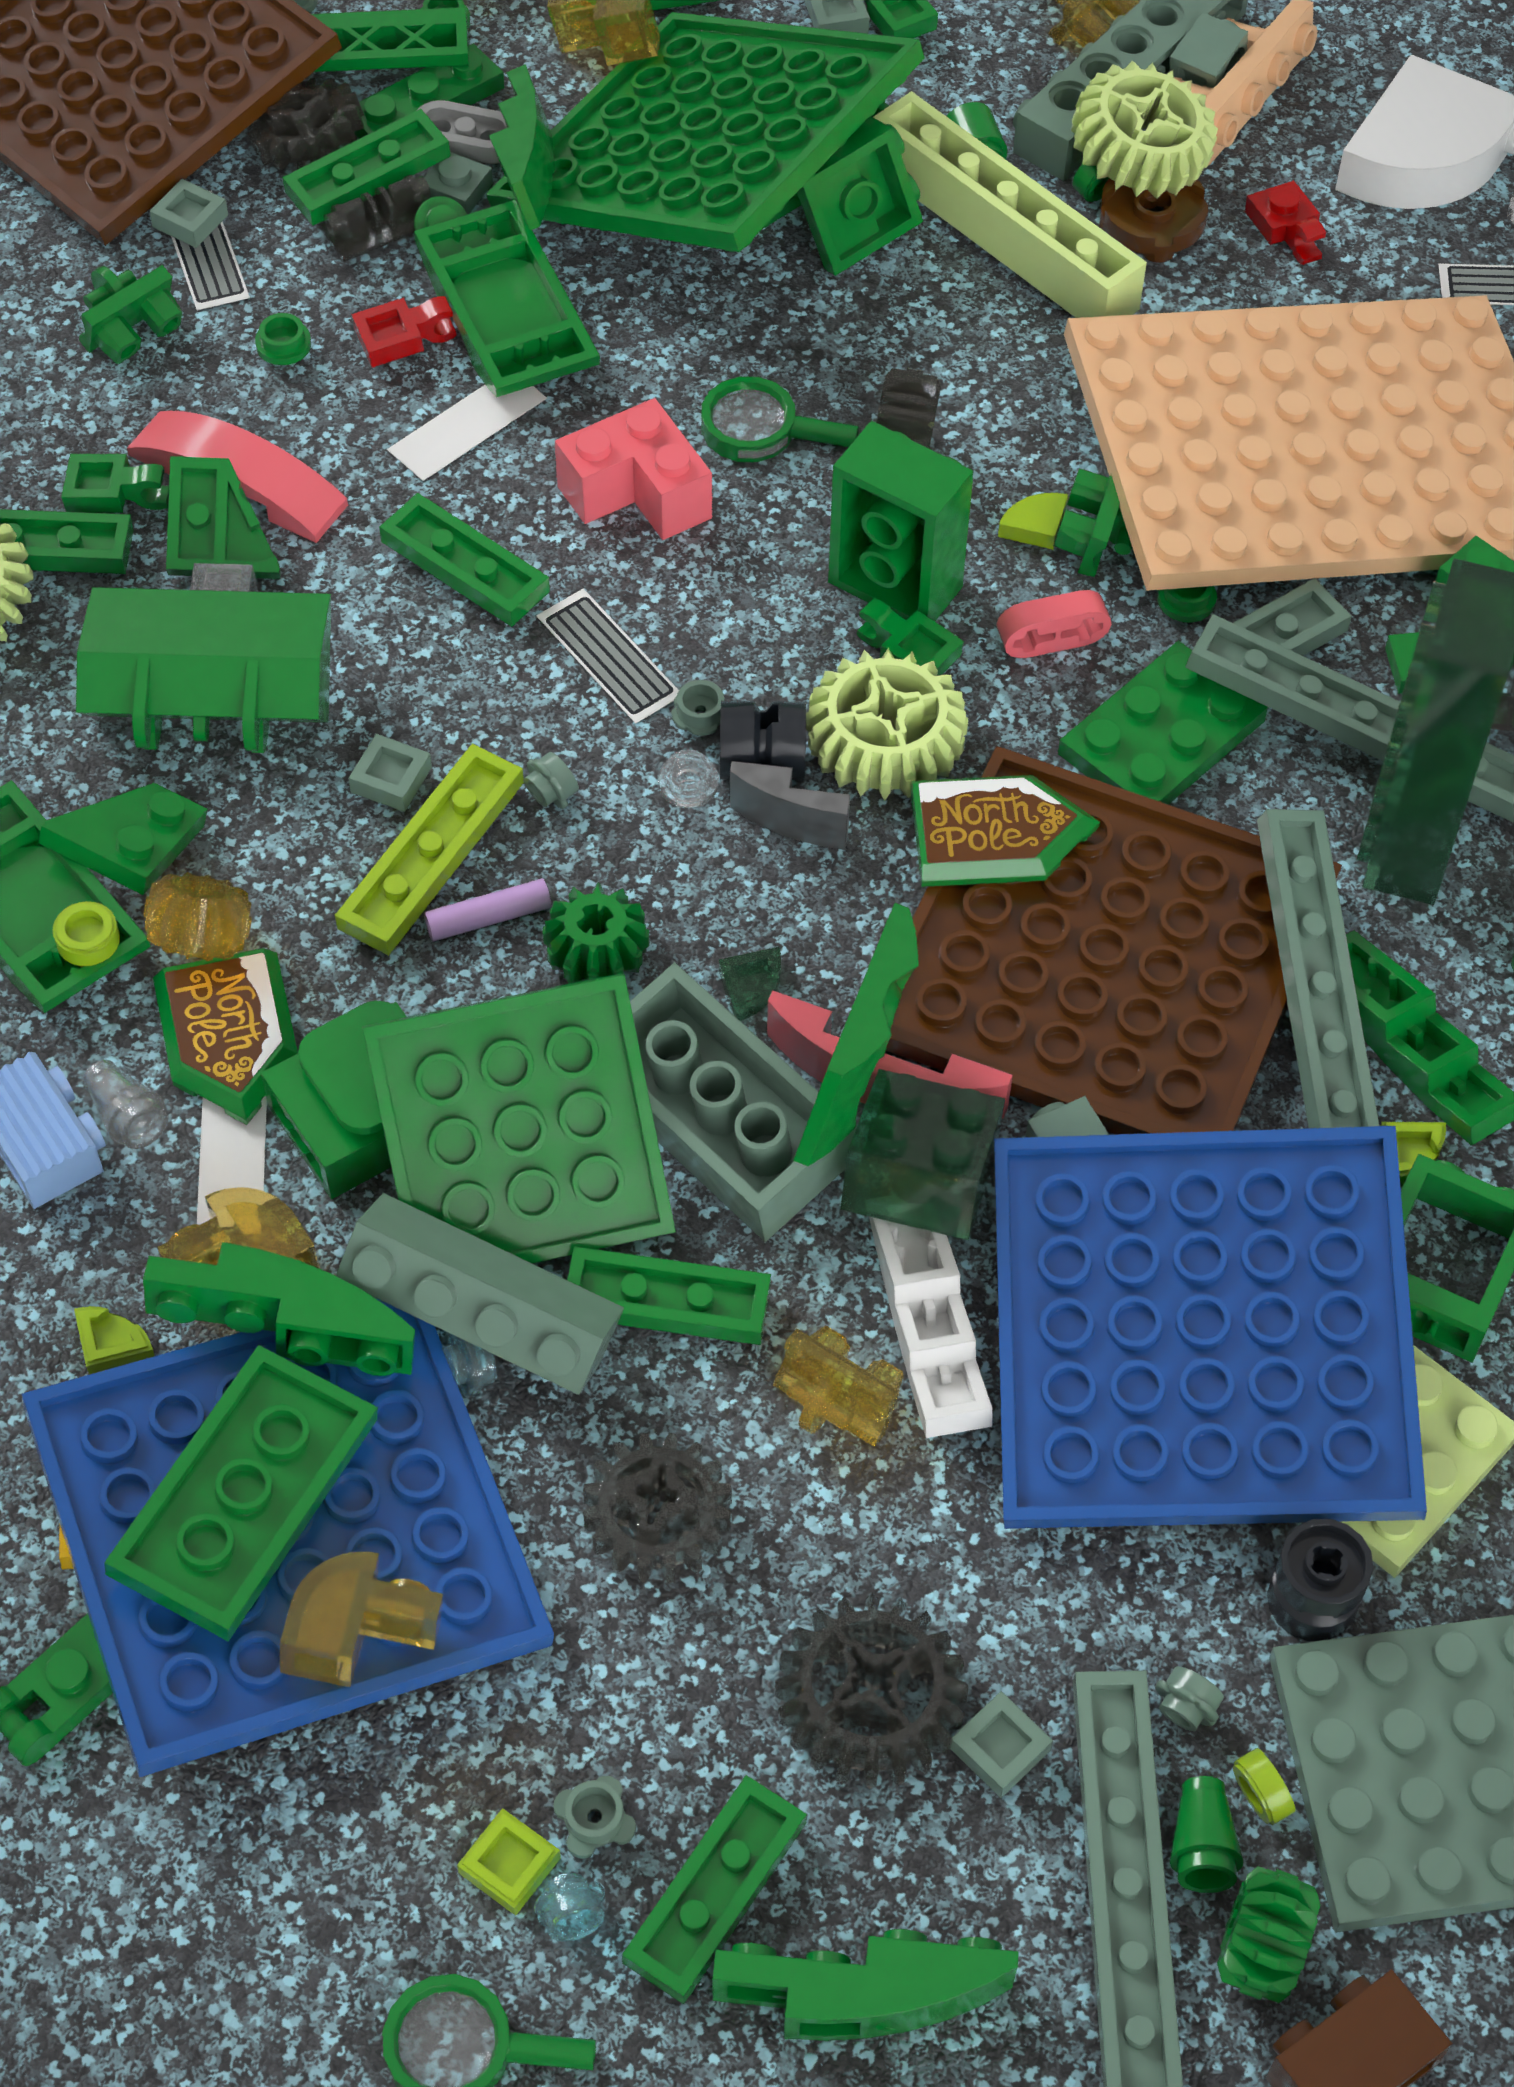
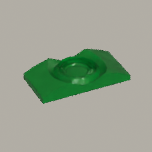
M516 200L414 231L416 245L437 297H446L453 311L452 318L461 334L472 366L496 398L600 364V355L536 236L532 230L530 231Z
M11 780L0 787V968L21 993L42 1012L46 1013L151 946L149 938L87 867L39 844L41 825L46 819ZM91 901L100 903L109 908L115 916L120 934L119 945L113 955L102 963L92 966H78L66 961L58 952L53 936L54 921L65 908L78 902Z
M894 903L825 1073L793 1161L809 1167L830 1153L857 1127L856 1115L860 1098L865 1093L877 1062L884 1057L887 1044L892 1036L891 1027L903 994V988L912 972L919 966L916 930L908 907Z

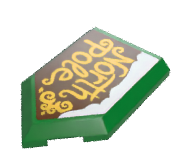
M1033 775L911 781L910 784L921 887L1045 881L1061 865V860L1079 842H1085L1100 826V821Z
M260 948L163 968L153 977L173 1086L193 1097L197 1095L202 1096L224 1108L225 1114L248 1125L262 1107L261 1101L266 1096L261 1072L298 1053L277 952Z

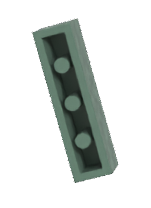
M382 1193L356 1222L336 1273L337 1277L362 1289L369 1295L580 1395L601 1363L624 1310V1307L385 1193Z

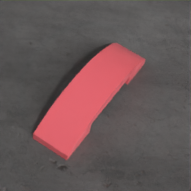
M160 411L127 447L128 456L145 464L162 465L165 470L164 472L169 475L170 456L229 458L245 496L266 506L269 522L314 543L319 541L348 506L347 498L337 488L296 457L245 429L213 417L185 411Z
M772 991L768 999L767 1035L792 1062L810 1076L823 1082L840 1038L831 1035L832 1011ZM884 1054V1057L877 1062L865 1093L861 1096L859 1102L891 1113L933 1121L980 1122L1002 1119L1008 1109L1013 1075L955 1054L951 1055L943 1074Z

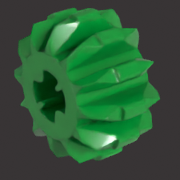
M598 882L592 890V894L584 895L578 889L572 887L568 896L569 902L553 901V906L550 909V920L545 921L542 931L543 943L547 946V960L552 970H563L564 978L568 984L575 983L582 978L590 980L620 973L624 974V971L639 973L640 966L643 964L642 954L647 952L650 944L649 930L646 929L645 913L641 909L640 903L628 904V896L623 888L608 896L605 895L604 889Z
M1257 1866L1247 1874L1245 1881L1241 1884L1239 1894L1234 1901L1230 1918L1226 1924V1931L1220 1945L1221 1952L1217 1961L1221 1981L1238 1988V1992L1257 2000L1265 1998L1280 2003L1296 1987L1299 1974L1304 1969L1305 1960L1312 1945V1937L1318 1923L1317 1915L1320 1908V1901L1315 1887L1299 1881L1298 1876L1279 1869L1272 1871Z

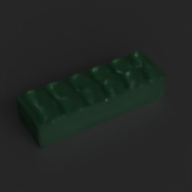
M1453 558L1447 583L1443 584L1433 581L1423 620L1433 622L1435 625L1421 624L1412 663L1408 670L1401 702L1397 709L1390 741L1387 745L1356 859L1357 861L1368 863L1362 887L1430 905L1435 904L1503 693L1514 653V572Z

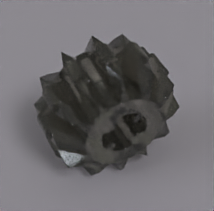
M892 368L885 375L876 423L892 431L903 433L912 441L930 449L941 390L939 379L937 376L923 373V370Z

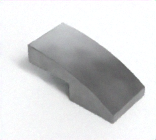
M732 761L730 768V807L754 823L780 835L818 846L846 850L850 809L849 794L792 788V768Z

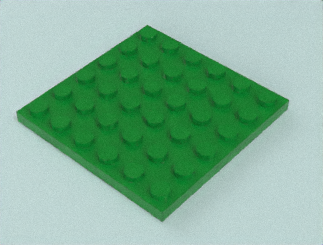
M671 12L551 129L555 165L551 195L542 220L594 228L601 231L637 235L643 238L680 242L686 245L692 244L723 249L729 252H741L925 59L920 40ZM505 175L486 193L491 207L516 200Z

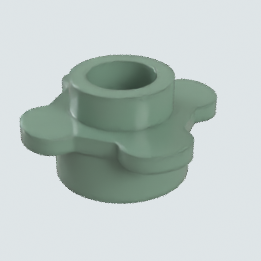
M601 1776L597 1780L583 1782L573 1790L566 1789L561 1791L554 1800V1813L558 1818L564 1820L569 1833L566 1842L567 1849L577 1858H589L594 1854L596 1848L612 1842L619 1845L627 1844L635 1835V1820L633 1817L625 1814L621 1799L623 1793L622 1785L614 1777ZM593 1811H597L602 1815L601 1820L597 1823H592L588 1820V1815Z

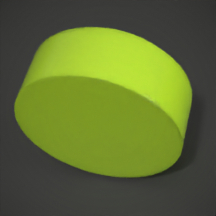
M85 901L72 904L60 912L53 924V936L59 954L66 961L74 965L92 966L102 963L113 955L119 945L120 934L114 914L109 908L97 902Z
M1255 1748L1234 1761L1233 1772L1244 1796L1257 1815L1266 1824L1274 1825L1296 1811L1294 1801L1283 1779L1260 1749Z

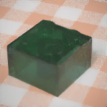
M878 1069L848 1149L840 1210L969 1240L994 1163V1138H999L1005 1098L980 1093L973 1089H962L932 1082L909 1074H898Z

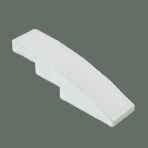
M930 1185L866 1196V1206L890 1310L925 1437L930 1438L992 1427V1406L976 1361V1339L960 1295V1273Z

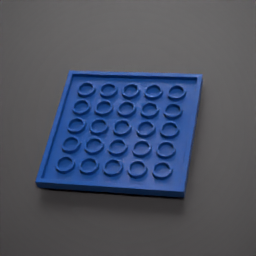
M1396 1126L994 1138L1004 1529L1301 1523L1312 1519H1333L1339 1522L1425 1520L1427 1507Z
M377 1299L415 1329L414 1361L411 1375L393 1373L387 1376H375L367 1374L357 1367L330 1363L320 1366H305L292 1361L290 1358L283 1357L378 1407L377 1421L229 1642L106 1576L104 1562L257 1346L260 1345L276 1354V1332L261 1330L256 1333L239 1332L22 1393L24 1411L139 1778L553 1645V1629L434 1325Z

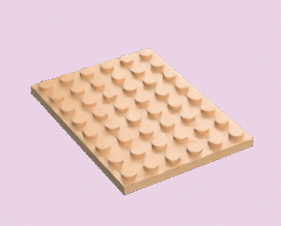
M1487 295L1068 318L1064 337L1109 476L1112 475L1120 502L1119 507L1146 591L1439 570L1441 565L1475 536H1478L1514 561V360Z

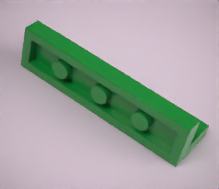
M466 7L312 14L337 33L342 47L314 72L469 65Z

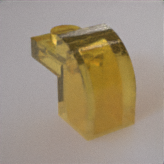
M548 0L547 9L562 53L601 46L607 66L658 56L660 32L650 0Z
M228 1188L206 1195L205 1200L210 1220L200 1225L193 1224L180 1229L168 1242L157 1247L162 1258L217 1265L222 1242L265 1250L319 1268L314 1244L293 1211L276 1196L253 1188Z
M350 1552L332 1557L310 1571L301 1581L293 1595L280 1640V1673L351 1687L364 1635L434 1650L441 1623L443 1594L432 1592L424 1584L410 1579H394L390 1583L378 1580L379 1553Z

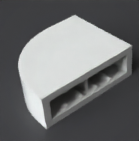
M1410 55L1343 150L1335 190L1368 203L1404 209L1436 207L1452 203L1472 194L1489 181L1508 153L1514 155V95L1422 58Z

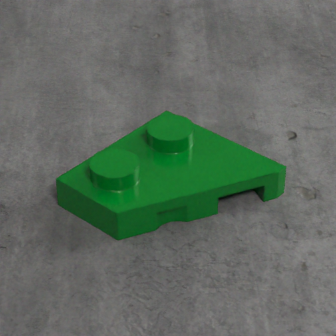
M170 456L166 571L168 575L281 579V569L278 560L266 540L257 516L245 496L229 458Z
M152 783L46 820L41 825L39 844L144 895L205 826L208 809L156 783Z

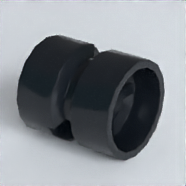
M721 701L720 779H730L731 763L735 761L792 768V780L805 781L806 702L772 701L767 710H760L755 701Z
M1312 1519L1298 1525L1286 1537L1267 1591L1269 1610L1274 1619L1291 1636L1308 1642L1330 1640L1341 1635L1353 1623L1374 1569L1372 1553L1363 1536L1345 1523L1333 1519Z

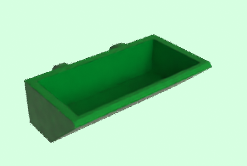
M92 587L77 649L76 713L88 716L132 717L136 748L147 750L158 749L162 718L193 719L194 741L205 742L209 738V720H242L245 751H252V753H264L266 751L269 721L329 723L331 594Z

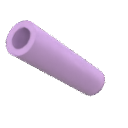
M542 878L424 912V918L432 942L546 910L551 908L552 905L547 885Z

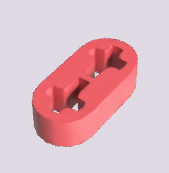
M1080 590L1013 605L999 616L996 623L1006 653L1015 658H1029L1095 643L1109 632L1112 625L1102 596L1092 590Z

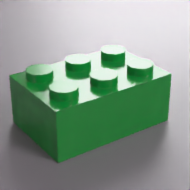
M871 420L833 465L828 583L867 603L873 598L879 599L905 620L918 610L933 621H936L963 587L974 471L951 457L943 456L912 441L903 433L892 431Z

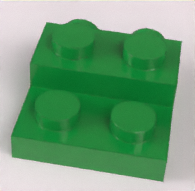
M872 116L866 119L847 139L845 145L838 149L816 172L814 177L806 182L797 192L824 269L835 276L924 222L917 200L920 199L919 188L913 177L907 172L901 155L905 152L903 140L891 124H884Z

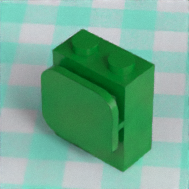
M370 1001L344 1013L309 1032L302 1039L296 1055L261 1072L268 1107L331 1200L391 1168L362 1026L407 1017L397 1002L391 1004L385 1001Z

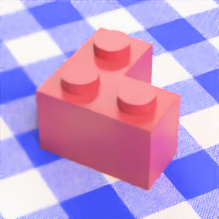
M656 398L555 440L557 487L584 524L635 503L660 538L665 540L712 519V472Z

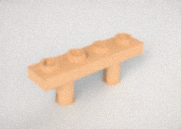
M1292 0L1270 26L1265 29L1237 22L1232 18L1225 19L1235 23L1239 28L1248 31L1247 52L1214 88L1191 84V92L1206 95L1205 106L1215 111L1214 125L1218 128L1216 134L1217 141L1212 149L1214 154L1208 165L1215 160L1225 147L1232 145L1241 128L1252 116L1258 115L1267 98L1278 86L1280 87L1286 82L1290 72L1300 60L1312 52L1317 40V27L1313 25L1312 1ZM1174 77V79L1181 83L1185 82L1182 78Z

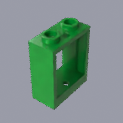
M1418 1154L1401 1189L1404 1227L1418 1199L1509 1239L1480 1304L1408 1273L1413 1337L1473 1363L1514 1273V1190L1507 1187H1496L1466 1174L1460 1167L1451 1162L1435 1161L1422 1154Z

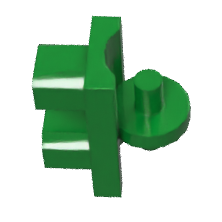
M161 265L138 280L129 269L118 276L106 266H101L92 271L91 281L95 290L83 296L84 303L89 310L82 313L81 319L85 333L79 336V341L89 353L99 347L116 364H120L132 357L140 349L141 338L132 328L135 324L144 320L157 337H164L181 325L183 312L170 293L173 277L166 268Z
M1079 468L1067 505L1095 514L1096 516L1094 519L1066 509L1053 546L1081 556L1082 560L1078 573L1095 577L1102 552L1106 549L1108 540L1115 544V551L1121 555L1129 554L1133 547L1119 507L1120 502L1112 475L1106 477Z

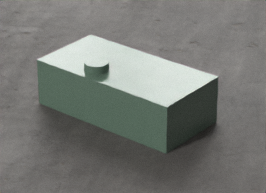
M675 962L630 1001L658 1143L764 1242L769 1240L859 1157L854 1129L830 1153L809 1167L793 1161L818 1091Z

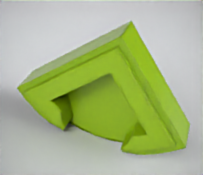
M1041 493L1026 497L1013 504L1001 518L998 537L1053 550L1062 518L1067 509L1068 494Z
M1381 1122L1380 1126H1396L1400 1187L1404 1185L1418 1154H1422L1435 1161L1438 1159L1446 1136V1122Z
M89 1306L74 1309L89 1375L155 1356L147 1334L138 1324L135 1325L122 1316L109 1313V1310L103 1307Z

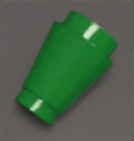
M1211 1776L1192 1777L1182 1784V1796L1180 1798L1170 1866L1177 1872L1178 1882L1185 1889L1199 1893H1215L1227 1890L1237 1882V1872L1242 1868L1244 1861L1228 1798L1225 1793V1784L1220 1779Z

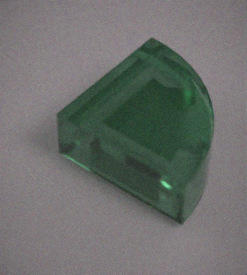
M779 947L719 959V974L730 1010L739 1021L761 1011L768 1004L772 991H777L781 977V952Z

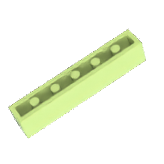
M911 91L873 117L884 124H891L900 134L905 146V152L901 155L907 172L913 177L919 188V202L1075 318L1133 315L1140 310L1146 261Z

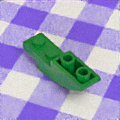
M222 1242L217 1265L148 1256L143 1277L145 1312L147 1314L158 1315L162 1319L173 1323H190L196 1320L225 1324L231 1329L243 1333H256L261 1330L275 1331L276 1354L281 1357L290 1358L292 1361L305 1366H320L330 1363L357 1367L361 1371L375 1376H387L393 1373L412 1374L415 1329L393 1310L362 1289L329 1272L293 1258Z
M908 1929L887 1930L883 1933V1937L868 1936L865 1965L851 1964L849 1956L833 1951H812L807 1953L806 1959L776 1956L777 1951L764 1944L738 1943L732 1946V1951L717 1949L715 1951L712 1978L713 2001L786 2009L784 2039L831 2041L886 2036L944 2022L978 2008L1012 1989L1018 1968L1019 1952L1002 1950L1000 1942L983 1937L961 1938L958 1940L957 1945L928 1942V1937L925 1934Z

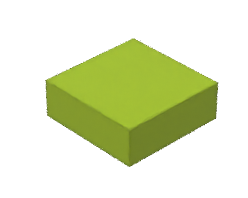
M502 1808L457 1864V1869L461 1876L516 1916L561 1859L558 1848Z

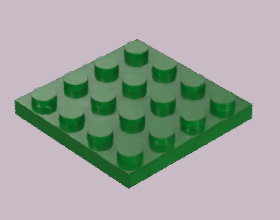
M620 973L362 1026L399 1201L530 1263L572 1255L574 1246L601 1249L676 1232L625 974Z

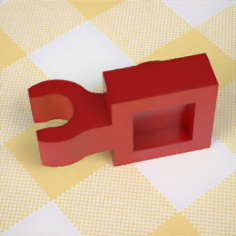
M1294 180L1247 195L1245 213L1270 245L1285 241L1292 250L1296 260L1302 265L1322 259V252L1314 242L1326 236V231L1319 221L1320 213Z
M445 296L431 298L423 304L410 309L403 297L351 314L355 332L372 368L424 351L422 339H427L433 343H443L457 336L450 317L453 316V311Z

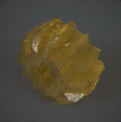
M189 872L183 876L165 875L161 880L151 884L150 894L145 900L143 916L146 917L144 930L147 931V940L156 946H162V950L167 954L178 953L184 955L186 959L196 957L208 962L213 957L221 959L234 957L236 952L244 950L246 937L250 935L252 917L250 916L251 902L248 901V893L242 888L233 887V883L229 880L213 879L209 874L206 876H195Z

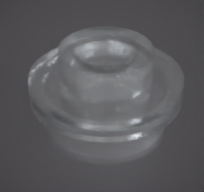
M682 750L674 753L667 759L659 771V791L666 801L677 807L696 808L708 803L718 790L719 777L715 766L707 756L695 750ZM685 781L695 782L693 784H683Z

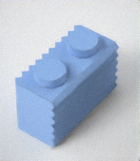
M28 1052L24 1058H16L13 1064H5L0 1070V1156L32 1208L35 1209L104 1172L97 1150L105 1147L106 1144L91 1115L86 1112L77 1117L68 1104L76 1098L61 1069L55 1066L46 1070L35 1052Z

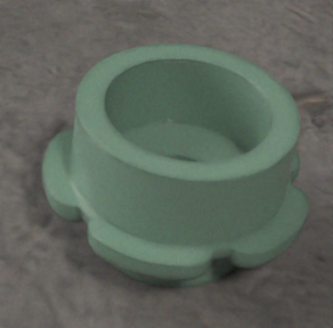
M694 680L686 683L679 689L674 699L675 708L671 711L673 722L681 730L687 729L697 736L715 733L721 721V701H724L723 691L718 685L707 680Z
M548 752L539 760L536 758L528 760L527 769L529 775L524 778V783L533 798L543 807H547L553 802L558 808H566L568 806L566 799L579 790L578 783L568 766L553 752Z
M1176 1666L1166 1682L1163 1680L1157 1681L1155 1690L1163 1697L1159 1710L1170 1721L1189 1731H1196L1200 1724L1205 1726L1215 1725L1219 1718L1216 1711L1223 1701L1224 1695L1212 1682L1200 1674L1180 1666Z

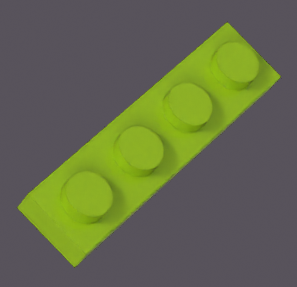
M471 744L335 914L337 929L389 956L524 784L523 768L477 745Z

